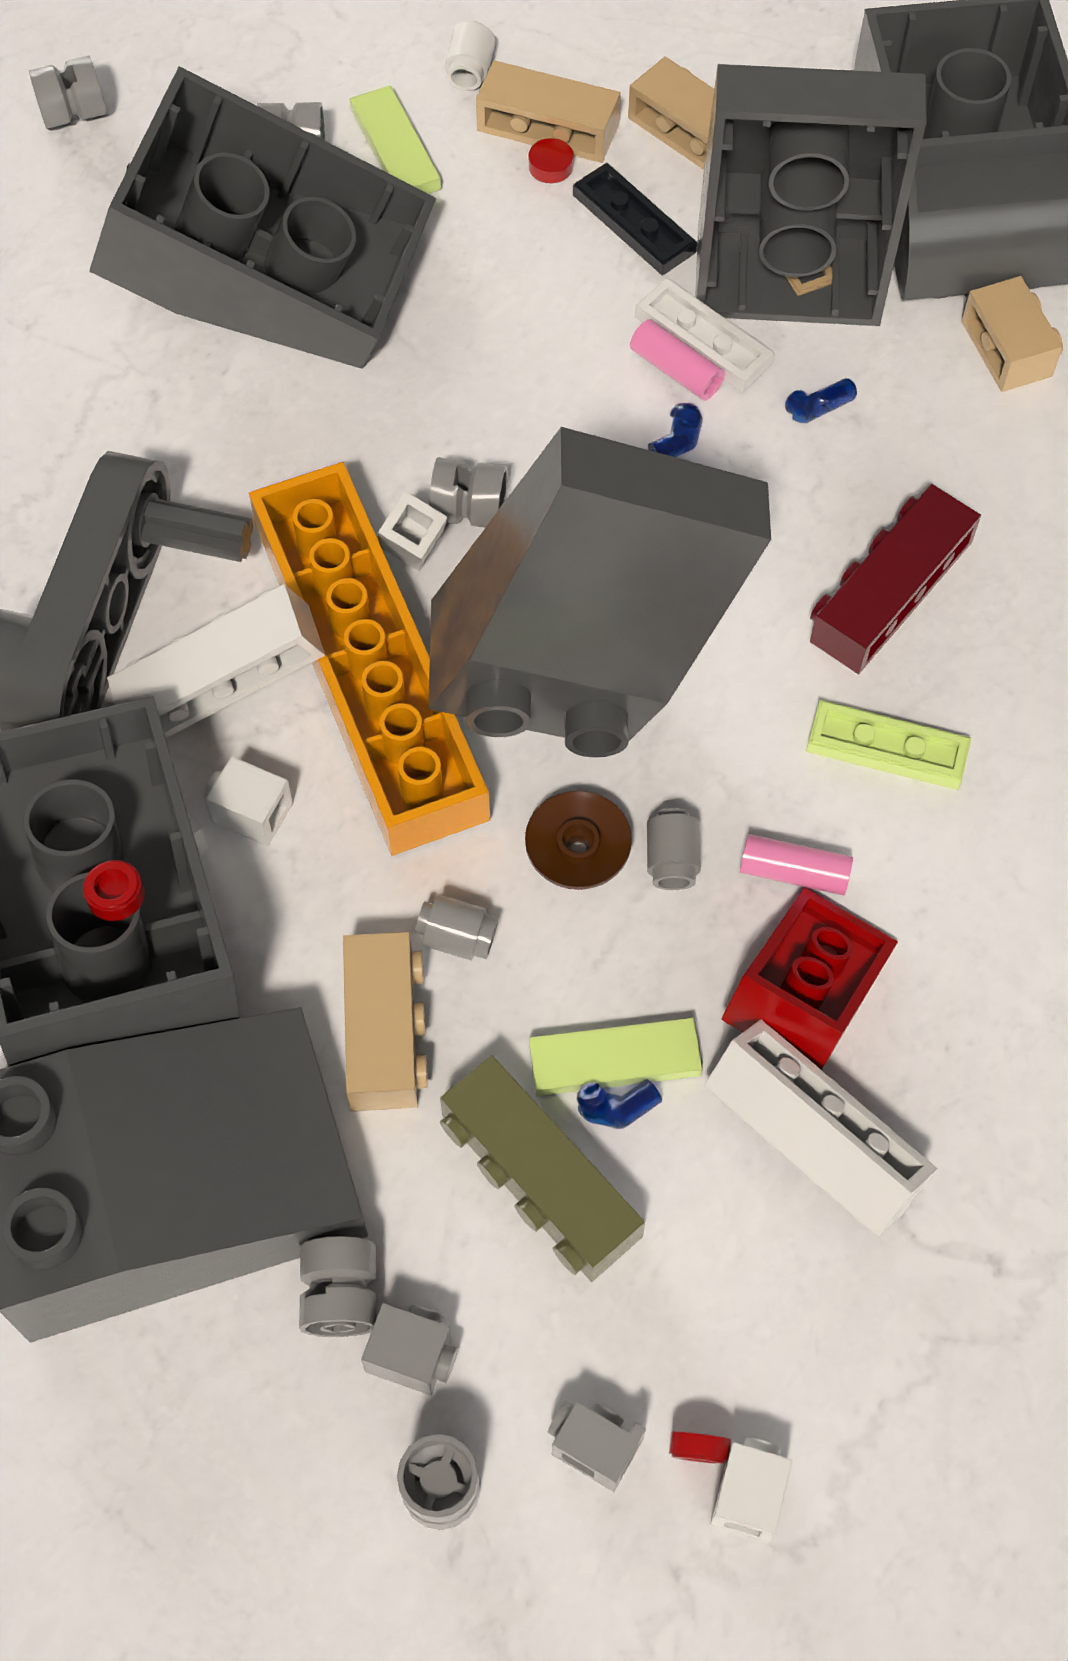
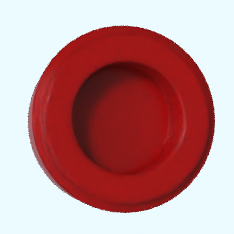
M546 138L534 143L528 154L531 175L544 183H558L568 178L573 170V151L566 142L556 138Z
M111 860L97 865L88 873L83 883V894L90 910L97 917L108 921L122 920L134 914L142 905L145 896L144 885L138 871L131 864L124 861Z
M671 1431L669 1454H671L672 1458L726 1464L730 1452L731 1439L707 1434Z

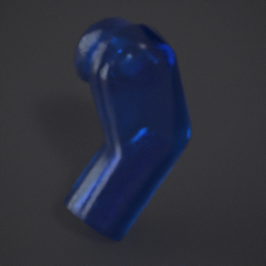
M844 378L810 395H807L803 390H796L786 399L785 410L793 415L792 420L807 424L853 401L857 396V388L852 380Z
M682 402L672 408L670 416L673 417L670 434L650 442L648 450L678 457L697 446L703 418L699 408L692 403Z
M645 1079L622 1096L606 1092L598 1083H588L578 1090L576 1101L578 1103V1112L587 1122L624 1129L662 1102V1097L654 1084Z

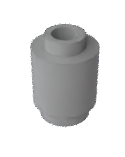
M675 807L661 809L657 812V816L650 818L646 824L647 872L653 877V886L663 890L691 888L696 883L695 876L701 871L700 822L697 818L690 816L689 812L685 809Z
M437 894L433 904L424 901L418 916L415 933L424 935L422 946L471 961L474 956L487 959L499 918L488 915L487 908Z

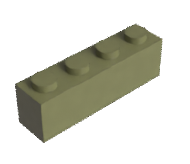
M493 1055L488 1057L440 1097L441 1111L444 1117L440 1124L443 1130L460 1148L467 1143L481 1158L477 1162V1166L485 1178L496 1189H500L503 1185L507 1187L518 1200L514 1207L520 1217L535 1232L543 1228L557 1243L552 1248L555 1255L572 1274L576 1275L581 1270L593 1282L643 1238L645 1221Z

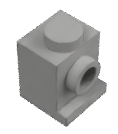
M565 1400L555 1415L547 1433L555 1437L552 1443V1455L615 1492L644 1439L646 1428L635 1422L629 1433L621 1428L624 1420L609 1408L596 1402H592L590 1408H587L577 1401L575 1405H572Z

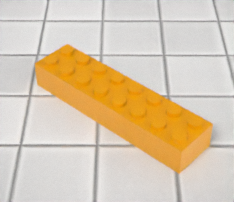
M344 462L248 492L255 526L279 585L285 584L309 605L325 653L324 657L312 662V665L391 856L490 821L489 791L456 716L429 709L430 657Z

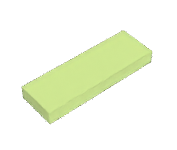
M391 85L350 98L351 111L381 169L426 193L440 190V176Z
M819 700L806 752L958 790L962 782L971 737Z
M694 1018L529 1038L536 1096L699 1077L702 1075L703 1070Z

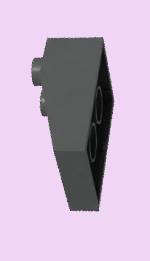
M718 64L698 224L695 298L724 318L880 326L927 121L926 74ZM829 265L832 268V283L830 285L797 296L785 277H798L800 282L804 284L825 276L822 270Z
M178 66L108 208L89 272L178 315L362 369L380 338L436 197Z
M560 427L431 599L429 709L466 717L468 728L484 736L509 737L529 730L565 738V746L569 751L584 757H607L622 752L628 746L629 741L668 704L770 543L771 525L768 482Z
M154 696L0 732V1046L8 1066L10 1067L68 1049L239 1019L240 1012L233 971ZM111 860L124 861L135 867L145 889L144 900L140 908L131 916L117 921L104 920L93 914L83 894V883L88 873L97 865Z
M301 1007L68 1049L0 1069V1313L30 1343L300 1258V1246L304 1242L324 1237H368L362 1211Z

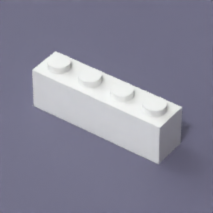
M283 584L277 588L262 592L257 599L232 612L218 615L211 623L188 635L173 639L168 646L151 655L131 661L124 669L107 677L114 705L154 696L165 738L324 657L325 653L309 605L288 586Z
M762 1019L731 1041L704 1084L710 1092L721 1100L726 1108L735 1112L758 1132L770 1146L781 1152L804 1172L814 1184L826 1191L849 1211L855 1220L865 1225L878 1238L905 1213L938 1169Z

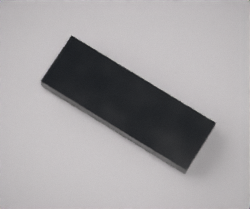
M607 162L573 184V196L662 276L696 253L697 241Z

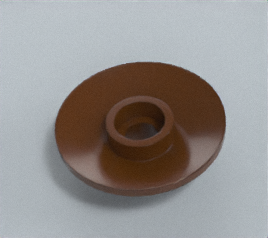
M569 791L552 796L533 812L526 827L525 847L532 866L547 881L567 889H590L607 883L623 869L631 851L632 835L625 815L612 801L592 792ZM573 843H582L588 849L582 853H575L570 851L568 847Z

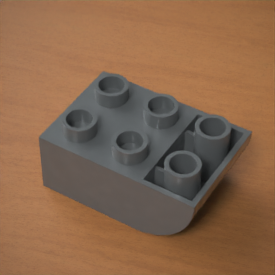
M953 0L865 9L854 71L926 74L927 121L894 262L902 299L945 298L953 295L969 294L972 290L1018 276H1022L1029 289L1068 284V58L1049 0Z

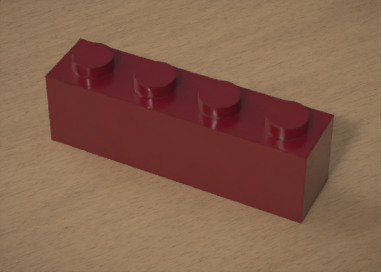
M933 484L927 488L919 499L915 496L910 497L898 514L897 524L890 531L886 528L882 529L875 537L869 548L868 557L862 563L854 561L848 567L839 584L841 587L833 596L825 594L818 601L810 616V619L814 621L810 643L859 675L972 544L981 514Z

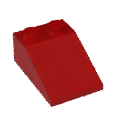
M804 887L743 975L721 1020L743 1033L762 1019L822 1070L898 941Z

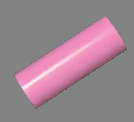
M651 319L644 321L631 338V350L703 401L710 399L724 380V370Z
M748 834L739 873L845 896L853 857Z

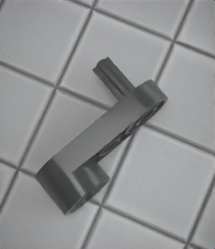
M107 451L99 458L89 477L34 615L0 609V732L100 709L109 687L107 677L115 672L161 547L165 546L242 562L243 558L247 559L251 548L250 537L254 528L252 518L171 502L169 471L164 462Z

